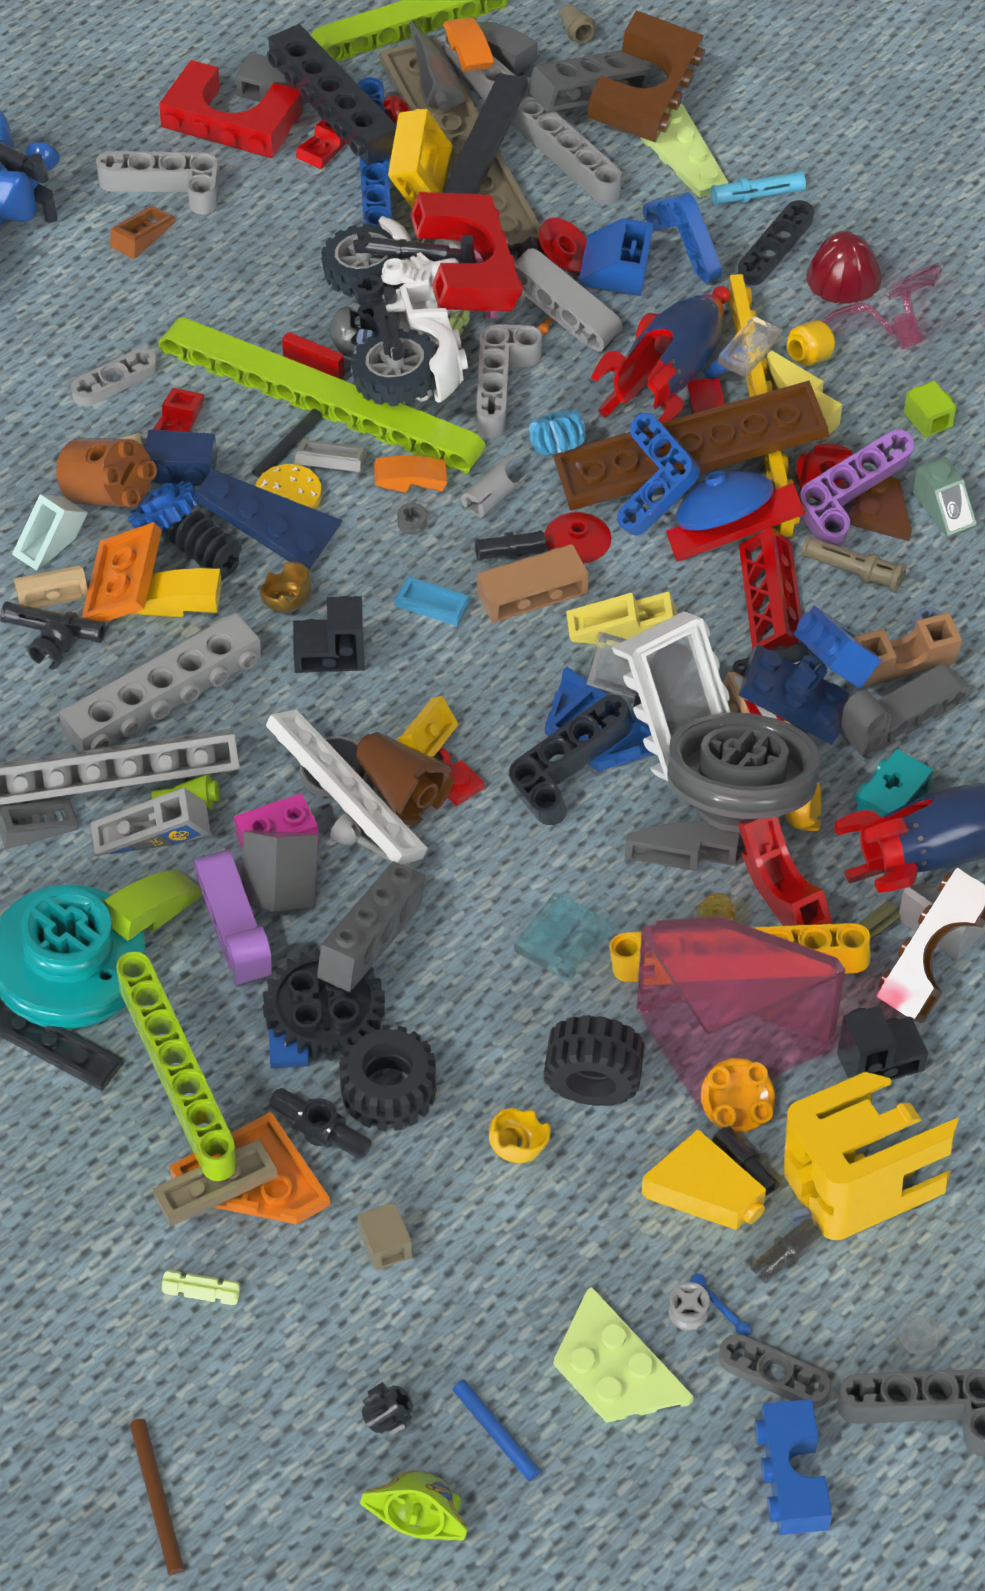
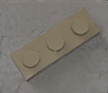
M260 1139L235 1150L236 1171L226 1180H210L203 1174L201 1168L198 1167L153 1188L154 1198L170 1227L277 1178V1169Z

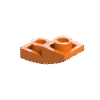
M473 17L444 22L451 50L457 51L463 72L489 69L493 66L494 60L487 40Z
M413 455L377 458L374 462L375 485L387 490L407 493L411 484L443 492L447 484L446 461Z

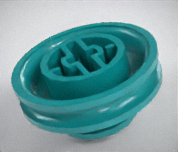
M56 885L29 893L13 903L0 917V997L15 1014L40 1026L76 1029L101 1023L118 1014L126 1007L120 992L116 965L120 957L126 953L141 952L145 954L143 931L127 941L112 929L109 910L104 904V900L112 894L84 885Z

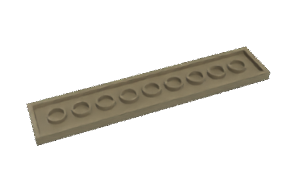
M436 37L430 38V40L449 64L465 95L464 102L457 106L449 107L444 111L439 110V108L427 107L420 91V74L414 43L380 51V62L398 96L407 103L411 111L415 109H428L452 143L447 175L448 181L479 114ZM498 150L478 194L492 196L495 208L500 213L502 230L507 234V243L512 249L521 247L530 236L539 240L540 224Z

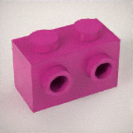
M302 793L234 816L236 837L242 850L244 830L318 834V825Z

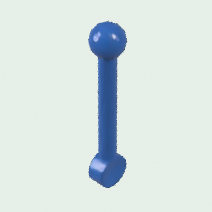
M700 1273L692 1275L690 1282L704 1287L708 1292L710 1301L736 1327L737 1334L748 1336L751 1333L750 1324L746 1321H741L706 1285L704 1275Z

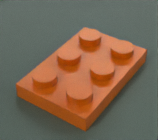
M155 522L100 540L82 618L108 622L144 610L162 530Z

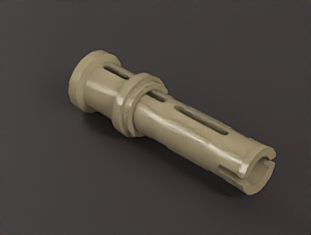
M810 535L806 538L802 548L803 557H808L860 575L863 582L867 584L875 582L889 587L890 592L893 593L898 591L906 574L907 566L904 563L893 564L880 559V556L875 553L868 556L859 554Z

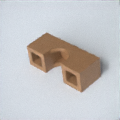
M950 612L917 620L913 631L897 640L889 641L884 629L853 637L871 649L882 660L863 687L927 671L941 664L950 665L956 663L962 644V639Z

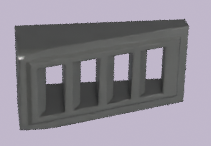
M70 799L0 806V835L4 849L18 847L78 830L79 825ZM60 811L63 820L56 821L54 812ZM46 814L48 822L42 823L40 816ZM31 819L33 824H26L25 820Z

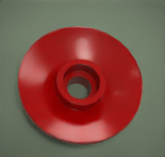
M554 217L545 220L541 224L538 234L543 251L559 268L571 273H580L587 241L586 237L576 226L564 219Z
M570 512L560 515L548 524L544 532L548 551L573 544L583 564L601 558L611 545V532L606 523L600 518L584 512Z

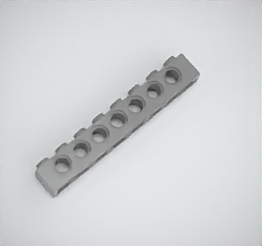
M230 728L1 762L0 805L237 770L240 768L235 734L233 729Z

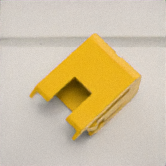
M864 1072L790 1105L787 1111L783 1173L801 1204L808 1207L819 1232L830 1240L845 1239L945 1194L951 1176V1171L949 1172V1170L902 1191L903 1181L914 1175L915 1170L951 1155L959 1117L871 1156L865 1157L863 1153L855 1156L856 1150L921 1121V1117L911 1103L898 1104L896 1108L879 1115L872 1105L873 1092L891 1085L892 1081L887 1077Z

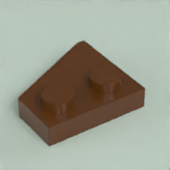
M890 476L855 498L848 515L850 525L910 541L912 530L898 478Z

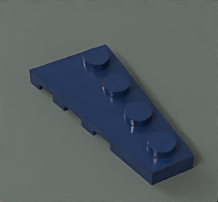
M213 469L193 497V500L289 562L302 563L309 570L343 521Z

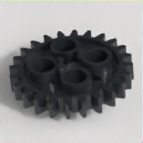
M317 948L314 952V958L309 959L304 952H300L301 962L296 963L288 958L287 971L278 967L275 969L276 979H268V991L263 992V1016L266 1018L267 1030L274 1029L273 1036L275 1038L286 1034L284 1039L285 1047L292 1045L296 1041L299 1054L308 1046V1051L312 1052L313 1061H317L321 1053H326L329 1061H333L334 1051H340L344 1056V1048L347 1044L353 1045V1037L357 1034L365 1036L366 1029L374 1027L375 1030L381 1029L380 1017H385V991H382L381 979L374 978L373 967L366 972L351 992L337 988L335 985L325 981L331 1027L329 1031H325L323 1029L317 981L320 950ZM301 989H308V990H309V991H306V992H298V990H301ZM343 1016H349V1017H351L350 1019H346V1020L339 1019L340 1017H343ZM313 1021V1023L310 1024H302L301 1022Z

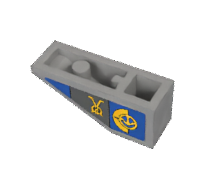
M181 788L90 822L95 856L183 844L211 834L206 802L186 788Z

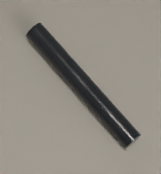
M312 409L252 470V474L259 478L262 473L276 466L322 419L321 413L317 409Z

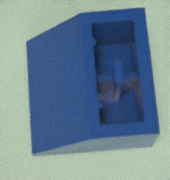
M622 218L587 236L578 283L582 286L641 296L654 223Z

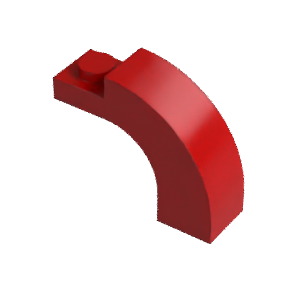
M778 816L764 819H744L738 822L746 851L742 852V856L756 889L783 926L832 924L833 921L824 891L810 884L796 868L788 852Z

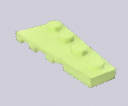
M683 103L680 104L677 111L672 109L670 113L672 119L666 133L661 132L656 142L641 138L648 147L650 146L659 155V158L665 164H668L676 172V175L699 198L711 195L712 185L728 184L727 179Z

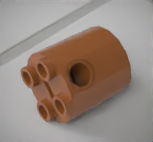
M78 437L69 441L61 450L56 468L58 486L65 498L74 504L136 507L147 494L151 480L157 474L156 464L150 460L145 448L133 439Z

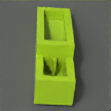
M169 870L150 875L124 887L105 899L104 904L109 910L112 929L129 941L146 928L152 932L157 930L192 905L202 896L200 886L180 870Z

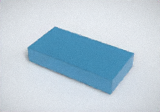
M407 576L394 600V606L458 626L471 603V596Z

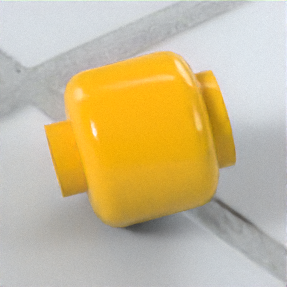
M812 320L798 325L788 335L787 352L801 366H812L825 361L834 352L835 338L832 330L820 320Z

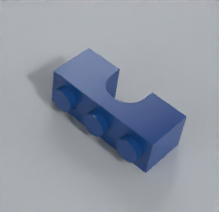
M813 606L808 613L801 617L797 629L793 633L829 669L860 689L882 661L871 649L853 638L855 635L845 625L816 606Z
M812 1399L763 1404L761 1418L754 1421L757 1445L764 1444L766 1458H761L763 1483H771L773 1496L767 1497L769 1521L777 1522L779 1535L829 1530L832 1511L826 1477L802 1476L792 1468L789 1462L797 1455L816 1453L819 1437Z

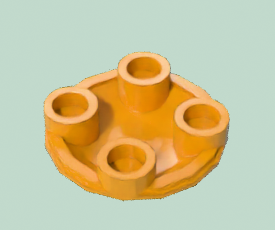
M731 1058L719 1062L708 1071L701 1085V1103L706 1116L716 1127L722 1129L725 1126H731L735 1133L746 1132L767 1123L772 1118L775 1107V1090L764 1065L748 1059Z

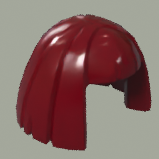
M845 230L833 234L822 243L808 267L806 280L813 293L821 296L822 299L833 303L851 304L867 300L874 293H877L881 285V271L877 258L866 240L859 235Z

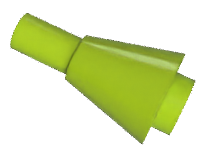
M210 774L187 781L171 789L153 790L151 794L152 799H155L181 788H186L206 802L207 809H213L214 802L220 800L218 781L212 780Z

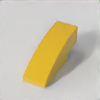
M194 568L153 573L144 610L132 614L184 617L185 611L217 613L222 589L220 569Z

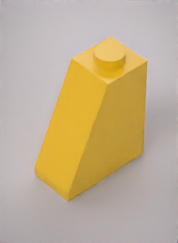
M697 1129L643 1176L641 1194L649 1200L737 1230L745 1222L749 1225L755 1223L765 1210L764 1199L766 1189Z

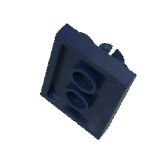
M757 644L750 654L738 696L832 745L839 736L843 709L848 701L849 693L838 685L823 679L827 674L825 664L820 665L814 671L821 661L817 657L806 655L799 662L800 664L796 665L781 657L775 651L768 650Z

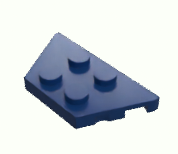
M565 667L562 672L559 689L555 693L552 711L549 712L545 724V734L550 736L600 699L608 696V694L569 667ZM631 710L630 713L633 720L631 732L588 763L598 772L654 754L647 750L643 742L644 738L651 735L649 725L639 720ZM585 734L579 740L586 741L593 735Z

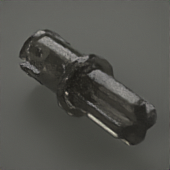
M806 1218L783 1238L778 1236L774 1239L775 1244L750 1263L751 1270L755 1274L761 1271L762 1275L759 1278L765 1284L768 1283L772 1277L790 1262L792 1264L797 1263L798 1256L822 1236L819 1225L812 1219Z

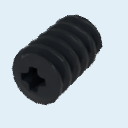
M194 511L188 516L182 517L181 521L175 522L168 533L169 541L185 552L188 557L194 559L199 566L207 569H220L221 581L235 572L239 564L242 545L239 541L232 540L229 533H223V529L218 525H214L210 518H205L201 511Z

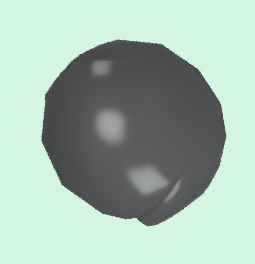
M348 306L340 308L335 313L330 324V336L340 353L352 357L355 347L358 346V343H356L358 331L362 328L355 323L358 312L350 310Z

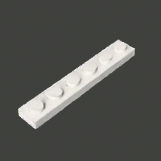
M298 710L270 715L266 724L268 729L297 758L299 763L312 774L321 787L341 805L342 809L364 830L365 834L384 851L391 861L406 864L423 859L428 848Z

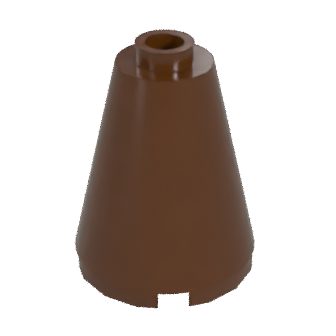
M380 732L365 735L357 745L356 758L392 811L404 824L413 826L424 820L419 816L431 806L436 810L439 809L449 796L454 778L449 775V772L453 771L445 763Z

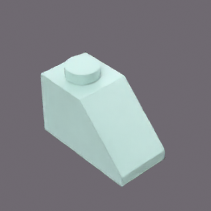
M40 494L12 555L38 571L77 537L88 512L63 496Z

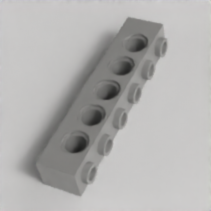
M234 613L60 711L59 717L62 732L78 751L109 747L112 743L123 737H132L139 732L142 726L152 720L164 719L173 708L182 703L188 704L195 701L201 692L212 686L219 687L229 679V676L242 669L249 670L254 667L258 660L261 659L260 638L237 613Z

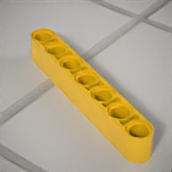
M856 923L626 932L615 936L609 945L613 974L623 982L849 974L864 971L871 961L869 930L865 926Z

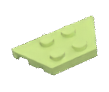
M592 1287L589 1288L554 1358L555 1367L606 1423L626 1419L627 1416L633 1414L645 1415L655 1413L657 1409L690 1405L693 1402L694 1396Z

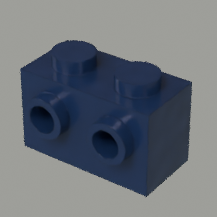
M148 430L145 450L157 468L156 477L151 482L179 484L182 481L185 483L190 481L193 486H197L203 483L212 469L215 470L217 461L215 434Z

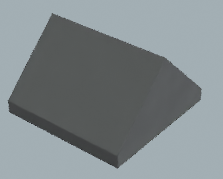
M244 830L242 885L250 906L273 912L315 908L318 834Z

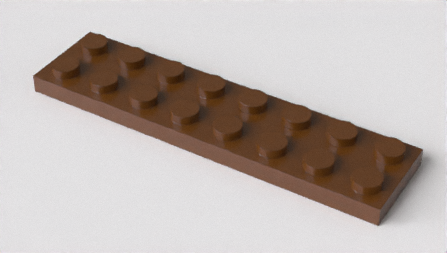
M810 380L662 422L698 463L700 474L829 437L828 426ZM645 427L644 431L648 437L652 439L656 436L649 427ZM630 432L582 445L575 449L567 450L565 453L560 452L553 455L570 511L635 493L659 470L657 465L632 438ZM671 443L661 446L658 457H664L670 452ZM677 461V463H675L674 466L681 472V475H683L686 470L684 469V466Z

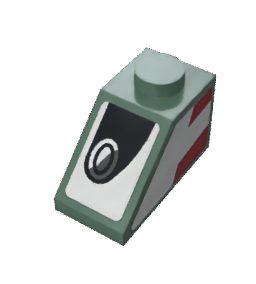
M946 457L916 469L913 494L947 538L977 527L964 480Z

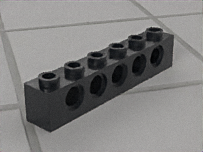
M300 24L268 37L269 51L267 52V58L271 66L277 68L284 75L286 82L290 86L293 85L300 92L303 100L315 108L319 117L330 124L337 137L345 140L355 156H359L369 166L392 155L397 125Z

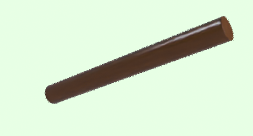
M136 1419L130 1423V1429L168 1575L171 1576L182 1573L185 1569L146 1420Z

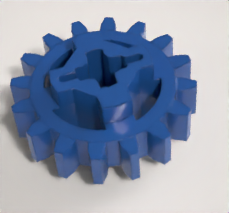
M182 481L176 486L174 483L163 484L160 488L147 492L142 498V502L137 506L138 508L130 511L131 515L128 517V520L134 529L155 522L162 530V533H164L175 522L181 521L182 517L192 512L191 508L198 506V502L193 500L196 490L190 481L188 483Z

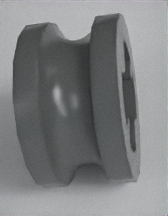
M407 503L401 506L397 512L398 528L405 534H419L426 529L428 524L427 510L422 505ZM411 516H417L418 521L413 519V522H409L407 517L411 519Z

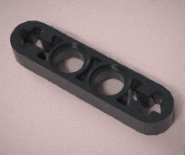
M802 200L790 202L740 260L737 274H743L746 285L755 286L761 284L810 227L814 216V208L810 203ZM794 215H799L796 219V223L793 222ZM780 231H786L790 233L791 236L779 237L778 235H776V233ZM763 250H771L776 254L773 256H764L760 252ZM756 263H758L757 271L753 270L756 266Z

